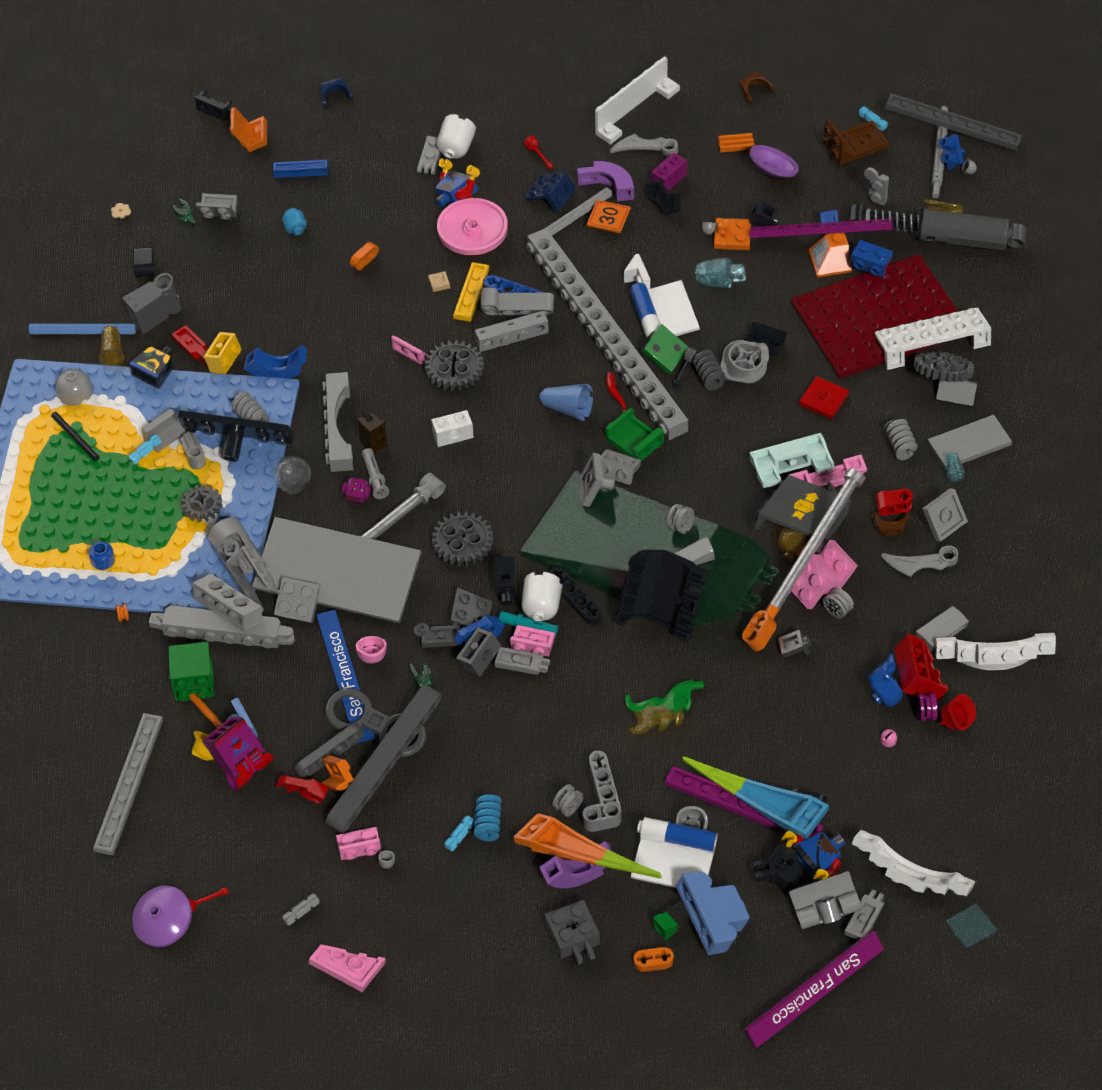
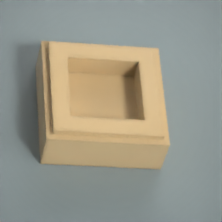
M445 271L428 275L433 292L450 288Z

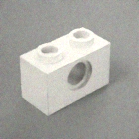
M467 410L431 419L433 435L438 447L474 438L473 424Z

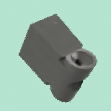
M169 273L158 275L154 282H148L122 297L130 321L136 325V328L143 335L169 318V314H177L182 309L173 277Z

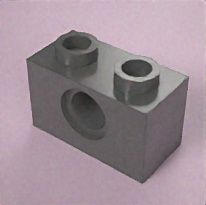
M478 627L456 659L465 671L480 677L501 648V644L493 633Z

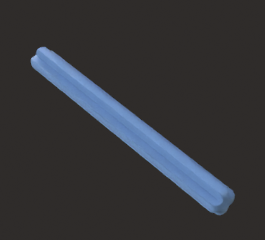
M29 324V333L135 334L136 325Z

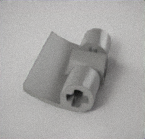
M849 871L789 891L802 930L821 923L827 924L842 918L841 916L862 909Z

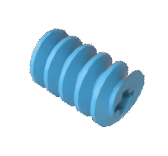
M483 795L476 800L474 835L480 840L491 842L499 838L500 804L502 803V799L499 796Z

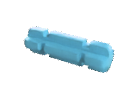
M865 106L859 109V115L868 122L873 120L881 131L888 127V122L884 119L881 120V117L869 111Z
M153 434L149 441L146 440L136 449V452H132L128 456L133 464H137L141 457L144 458L154 449V446H158L161 443V439L156 434Z
M470 816L463 818L462 823L450 835L451 838L449 837L445 841L446 849L450 851L455 850L458 846L457 843L459 844L469 832L468 829L473 827V818Z

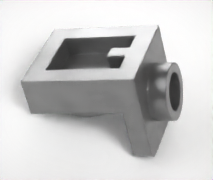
M800 630L778 638L781 653L785 658L801 651L806 655L811 654L809 648L811 641Z

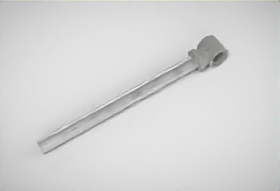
M432 473L426 474L421 479L419 487L413 489V495L361 537L375 540L418 504H426L430 497L433 499L440 497L446 485Z

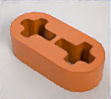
M372 242L366 243L352 256L350 266L357 270L363 269L376 257L379 247Z
M667 947L640 950L634 955V966L641 972L667 969L673 964L674 954ZM662 955H665L666 958H667V961H663V959L661 958V956H662ZM640 958H645L646 964H642Z

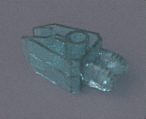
M728 258L706 260L696 265V281L705 286L729 288L732 286V282H743L746 280L745 266L742 264H732V261Z

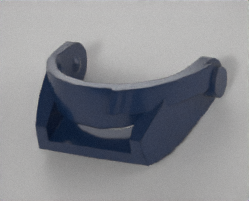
M342 78L321 83V105L324 107L326 106L325 96L331 91H343L350 100L354 97Z

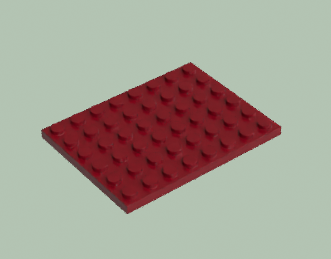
M920 254L887 265L883 278L866 272L791 299L792 307L838 379L885 363V351L875 336L876 331L959 312ZM937 344L905 351V356Z

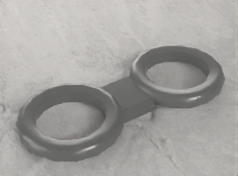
M352 688L342 689L334 693L328 699L325 707L326 718L337 730L343 731L352 724H358L361 728L379 735L380 743L387 735L389 728L395 724L402 714H394L389 717L373 709L368 696ZM349 697L359 700L365 708L362 718L354 723H345L337 719L333 709L339 700ZM424 725L418 732L417 741L412 746L406 748L400 757L412 756L424 746L427 737Z

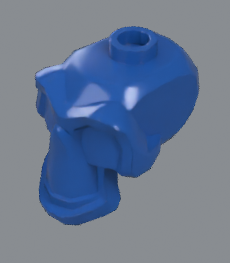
M893 653L889 654V658L872 671V674L867 675L870 681V688L874 693L872 695L873 699L878 705L882 703L887 708L897 705L903 696L902 688L898 686L897 681L893 680L894 678L891 676L896 670Z

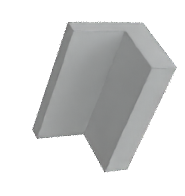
M952 380L950 382L940 381L936 399L973 406L978 382L963 380V382L958 380L957 382Z
M169 409L142 428L144 441H149L153 434H156L161 439V443L158 446H154V450L157 453L180 438L184 433H187L177 422L176 413L172 409Z

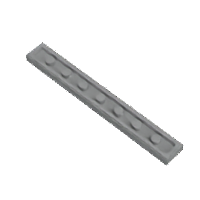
M143 713L94 844V852L114 856L163 722L162 716Z

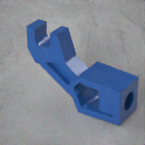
M484 616L480 621L459 630L454 640L457 644H461L462 641L466 644L478 627L493 633L495 637H499L505 625L498 617Z

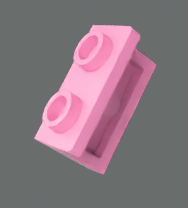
M517 625L514 636H511L510 639L511 649L549 657L555 633Z

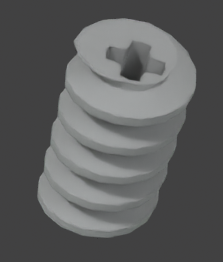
M243 391L234 398L232 409L241 419L269 422L267 411L254 400V397L248 391Z
M905 419L889 421L884 426V429L896 457L899 460H907L913 456L918 448L908 422Z

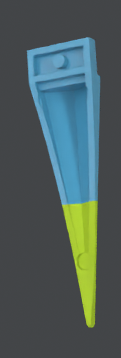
M682 757L683 762L785 830L792 831L805 839L808 838L829 810L828 804L813 796L759 783L693 759Z

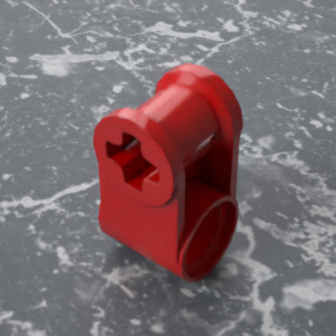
M908 489L881 491L875 495L878 513L881 516L908 513L912 509L911 501L913 494Z

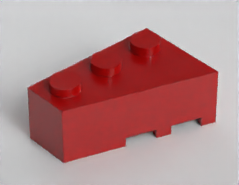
M908 633L894 648L902 691L916 697L921 693L924 695L935 693L936 700L938 701L949 689L946 684H942L939 678L941 673L939 669L935 670L932 664L934 659L925 641Z

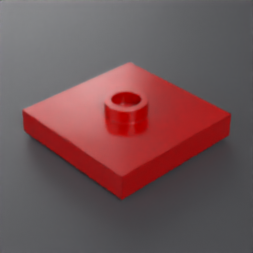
M816 376L799 400V405L832 419L848 397L849 390Z

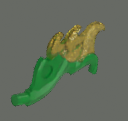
M692 679L678 683L663 699L654 697L640 703H633L630 695H626V707L631 712H634L638 720L637 726L635 728L630 727L629 731L641 735L648 732L651 727L659 725L658 731L661 732L673 720L676 721L675 727L681 725L684 719L682 710H685V712L689 711L691 707V692L694 689H704L703 681H693Z

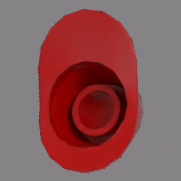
M959 694L941 709L942 720L939 724L945 725L949 730H966L976 718V708L971 698L966 694Z

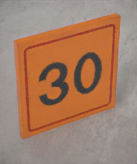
M597 200L587 226L621 233L631 207Z

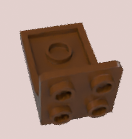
M830 119L825 120L823 145L826 149L828 148L833 159L837 160L839 165L889 147V141L873 120L842 132L837 130Z

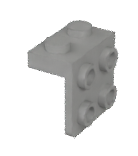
M202 193V201L196 202L195 207L204 218H213V216H219L221 219L236 218L238 197L237 195Z

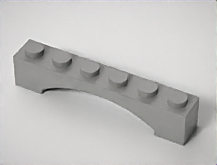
M348 372L326 374V381H323V392H327V395L323 396L324 407H327V410H324V420L328 421V424H324L325 435H328V439H325L326 450H329V453H326V465L330 464L331 472L353 470L351 444H347L343 440L337 429L339 410L345 399L350 398Z

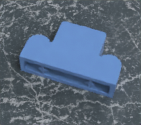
M684 873L676 884V888L707 954L713 955L727 952L734 942L737 932L742 931L750 918L744 902L741 900L734 885L712 888V880L706 873Z

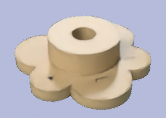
M118 203L111 209L113 218L119 217L123 219L131 214L127 204Z

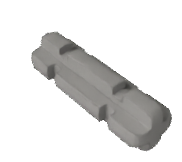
M314 893L306 897L307 900H302L294 906L291 912L288 911L282 916L283 921L287 925H291L295 922L294 919H299L310 911V907L314 908L319 904V899Z

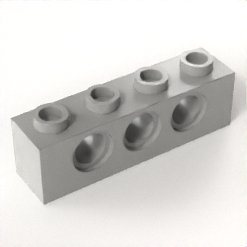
M213 574L193 582L194 599L245 632L262 623V606Z

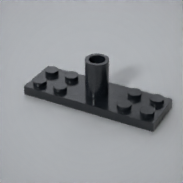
M183 410L178 411L177 417L187 432L195 433L196 431H202L207 435H214V433L225 435L220 458L226 461H239L243 437L258 439V441L264 443L275 441L280 445L293 444L294 436L289 425Z

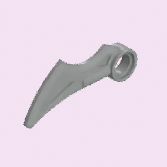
M632 134L615 144L610 149V153L627 150L661 151L664 156L669 157L672 153H678V143L674 139H665L663 137L643 139L636 134ZM667 146L674 147L673 149H666Z
M947 545L942 547L938 554L908 557L882 553L881 557L891 567L911 577L915 572L923 568H933L941 571L946 567L954 566L958 561V550L953 546ZM946 553H951L954 555V557L952 559H946L943 555Z

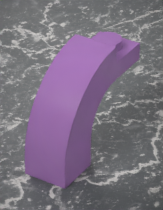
M593 161V167L577 168L578 186L595 183L606 184L614 190L617 201L634 199L633 180L629 173L619 165L605 161Z
M604 841L600 844L606 849L612 851L609 843ZM558 856L553 857L540 867L547 884L556 888H572L583 885L603 875V869L606 868L576 860H564Z

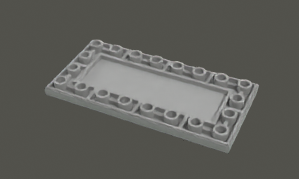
M275 517L261 558L273 577L278 590L280 589L282 577L321 585L317 601L319 605L400 623L422 552L413 548ZM256 572L252 588L278 595V593L267 588Z

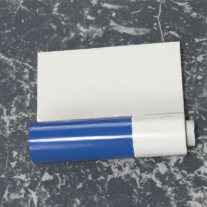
M682 280L647 289L644 283H636L631 286L629 292L648 341L661 324L675 336L700 330Z
M644 817L643 821H639L637 832L641 833V840L635 862L660 872L662 879L636 873L631 874L632 879L676 888V884L684 873L704 872L709 875L717 843V832Z

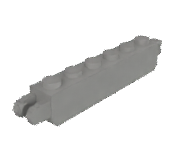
M170 605L165 609V613H151L149 619L150 627L161 629L164 635L170 637L203 639L210 642L220 641L228 644L237 643L246 646H262L264 648H278L279 644L293 645L295 641L293 628L281 626L279 619L276 617L262 616V623L245 632L212 610Z

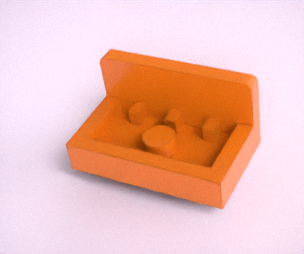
M330 755L321 759L330 774V777L322 782L323 785L333 790L342 791L354 780L349 772L351 768L345 759Z

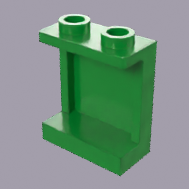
M629 408L626 412H622L614 422H610L607 425L606 440L625 455L642 461L664 443V431L659 427L652 430L634 416V409Z

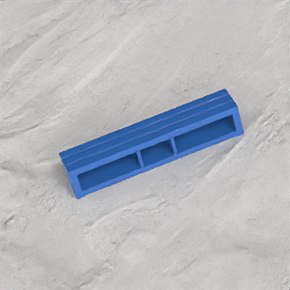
M327 160L273 163L274 178L328 175Z

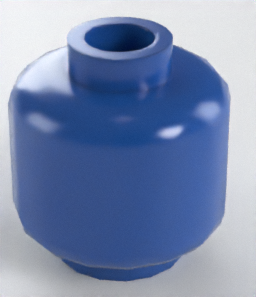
M97 542L90 547L88 554L91 565L95 569L106 570L114 564L115 555L109 543Z

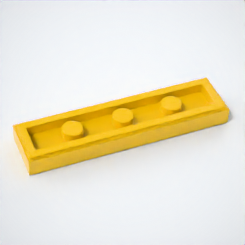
M472 262L453 314L454 319L471 322L484 286V279L489 272V265Z

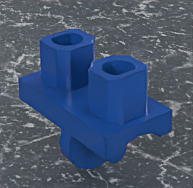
M954 134L939 140V146L944 150L942 161L946 163L948 170H952L955 166L964 163L963 157L966 153L960 147L958 135Z

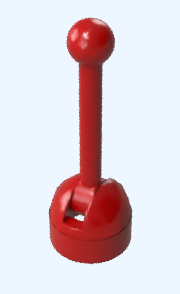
M535 136L527 137L523 145L530 151L535 150L546 163V167L552 169L553 164L548 162L537 148L539 143Z
M223 887L219 892L196 901L188 898L192 913L195 911L196 905L220 895L226 896L229 892L228 889Z

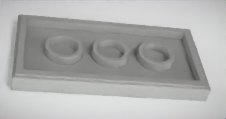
M991 415L929 438L927 444L946 470L1008 447L1012 444V441L996 417Z

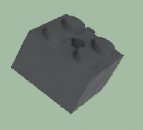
M584 900L545 914V927L560 959L573 955L577 964L583 963V958L580 952L584 950L590 960L595 959L592 947L600 945V934Z

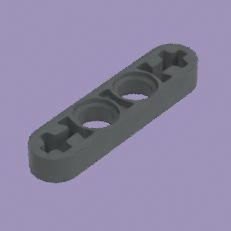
M358 724L348 726L298 762L295 766V772L301 779L310 777L325 766L321 760L327 755L338 757L359 742L364 736V731Z

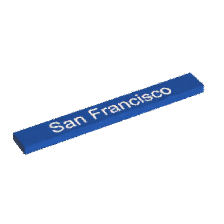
M331 610L316 614L339 691L350 688L360 691L336 611ZM343 698L342 702L348 722L354 723L360 720L365 712L363 704L355 698ZM362 728L364 736L357 743L375 739L374 733Z

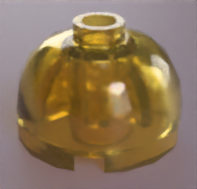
M783 526L778 537V546L784 553L783 557L790 561L797 560L808 543L810 536Z

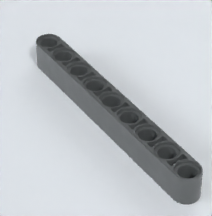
M427 684L420 688L326 818L325 823L342 834L348 830L437 707L442 698V693Z

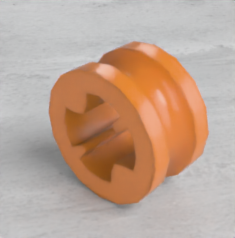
M116 605L119 622H122L123 619L129 621L127 605Z

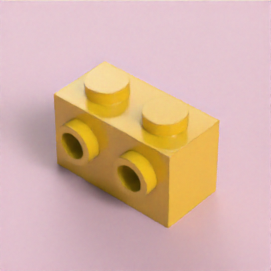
M219 332L207 350L204 359L210 373L226 374L242 349L235 333Z

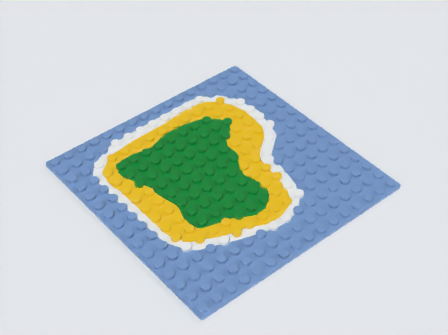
M15 359L0 407V601L117 610L116 605L123 606V604H126L128 611L145 613H165V609L170 605L210 610L195 600L193 595V582L209 574H213L243 594L209 540L208 534L217 522L225 518H237L262 557L287 445H280L275 441L264 443L258 441V439L243 437L239 461L230 462L220 458L224 434L214 433V435H207L202 431H196L195 434L200 446L203 448L206 465L201 469L190 467L180 438L158 453L153 449L144 458L141 457L137 464H133L128 456L132 452H136V449L145 442L142 428L169 409L176 413V419L180 425L181 423L177 417L179 410L241 418L232 409V402L243 391H248L254 397V400L267 411L270 423L285 424L291 428L300 386L299 380L172 370L161 388L158 389L132 376L130 367ZM69 369H78L86 373L93 386V394L87 401L85 399L81 401L80 405L76 406L63 404L55 391L56 380L59 375ZM54 412H57L100 456L98 461H93L51 417ZM205 484L206 488L212 486L213 491L218 490L222 497L223 507L220 508V514L215 513V518L209 517L208 522L205 519H202L200 523L198 519L191 521L190 516L186 518L185 513L182 512L181 499H184V493L189 494V488L195 490V485L202 488V485ZM97 542L109 543L114 551L115 562L106 570H97L90 562L89 549ZM253 569L252 573L245 575L251 586L256 575L255 569Z

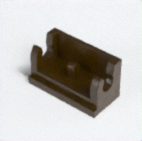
M370 413V418L373 421L367 422L365 418L360 417L358 419L360 442L366 448L372 449L373 454L387 446L385 422L380 420L375 414Z

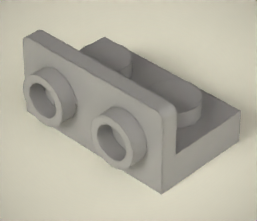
M607 449L600 456L603 477L614 478L615 481L628 485L632 483L633 475L640 467L641 460Z

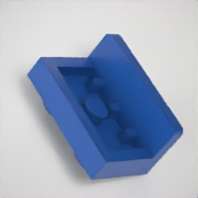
M860 240L851 254V267L883 278L885 269L893 256V251Z

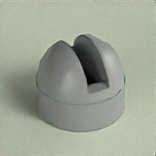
M969 159L965 160L962 165V172L966 174L976 172L975 162Z
M702 222V231L708 235L715 232L716 223Z
M388 850L380 852L378 855L379 865L384 869L391 868L395 862L394 853Z

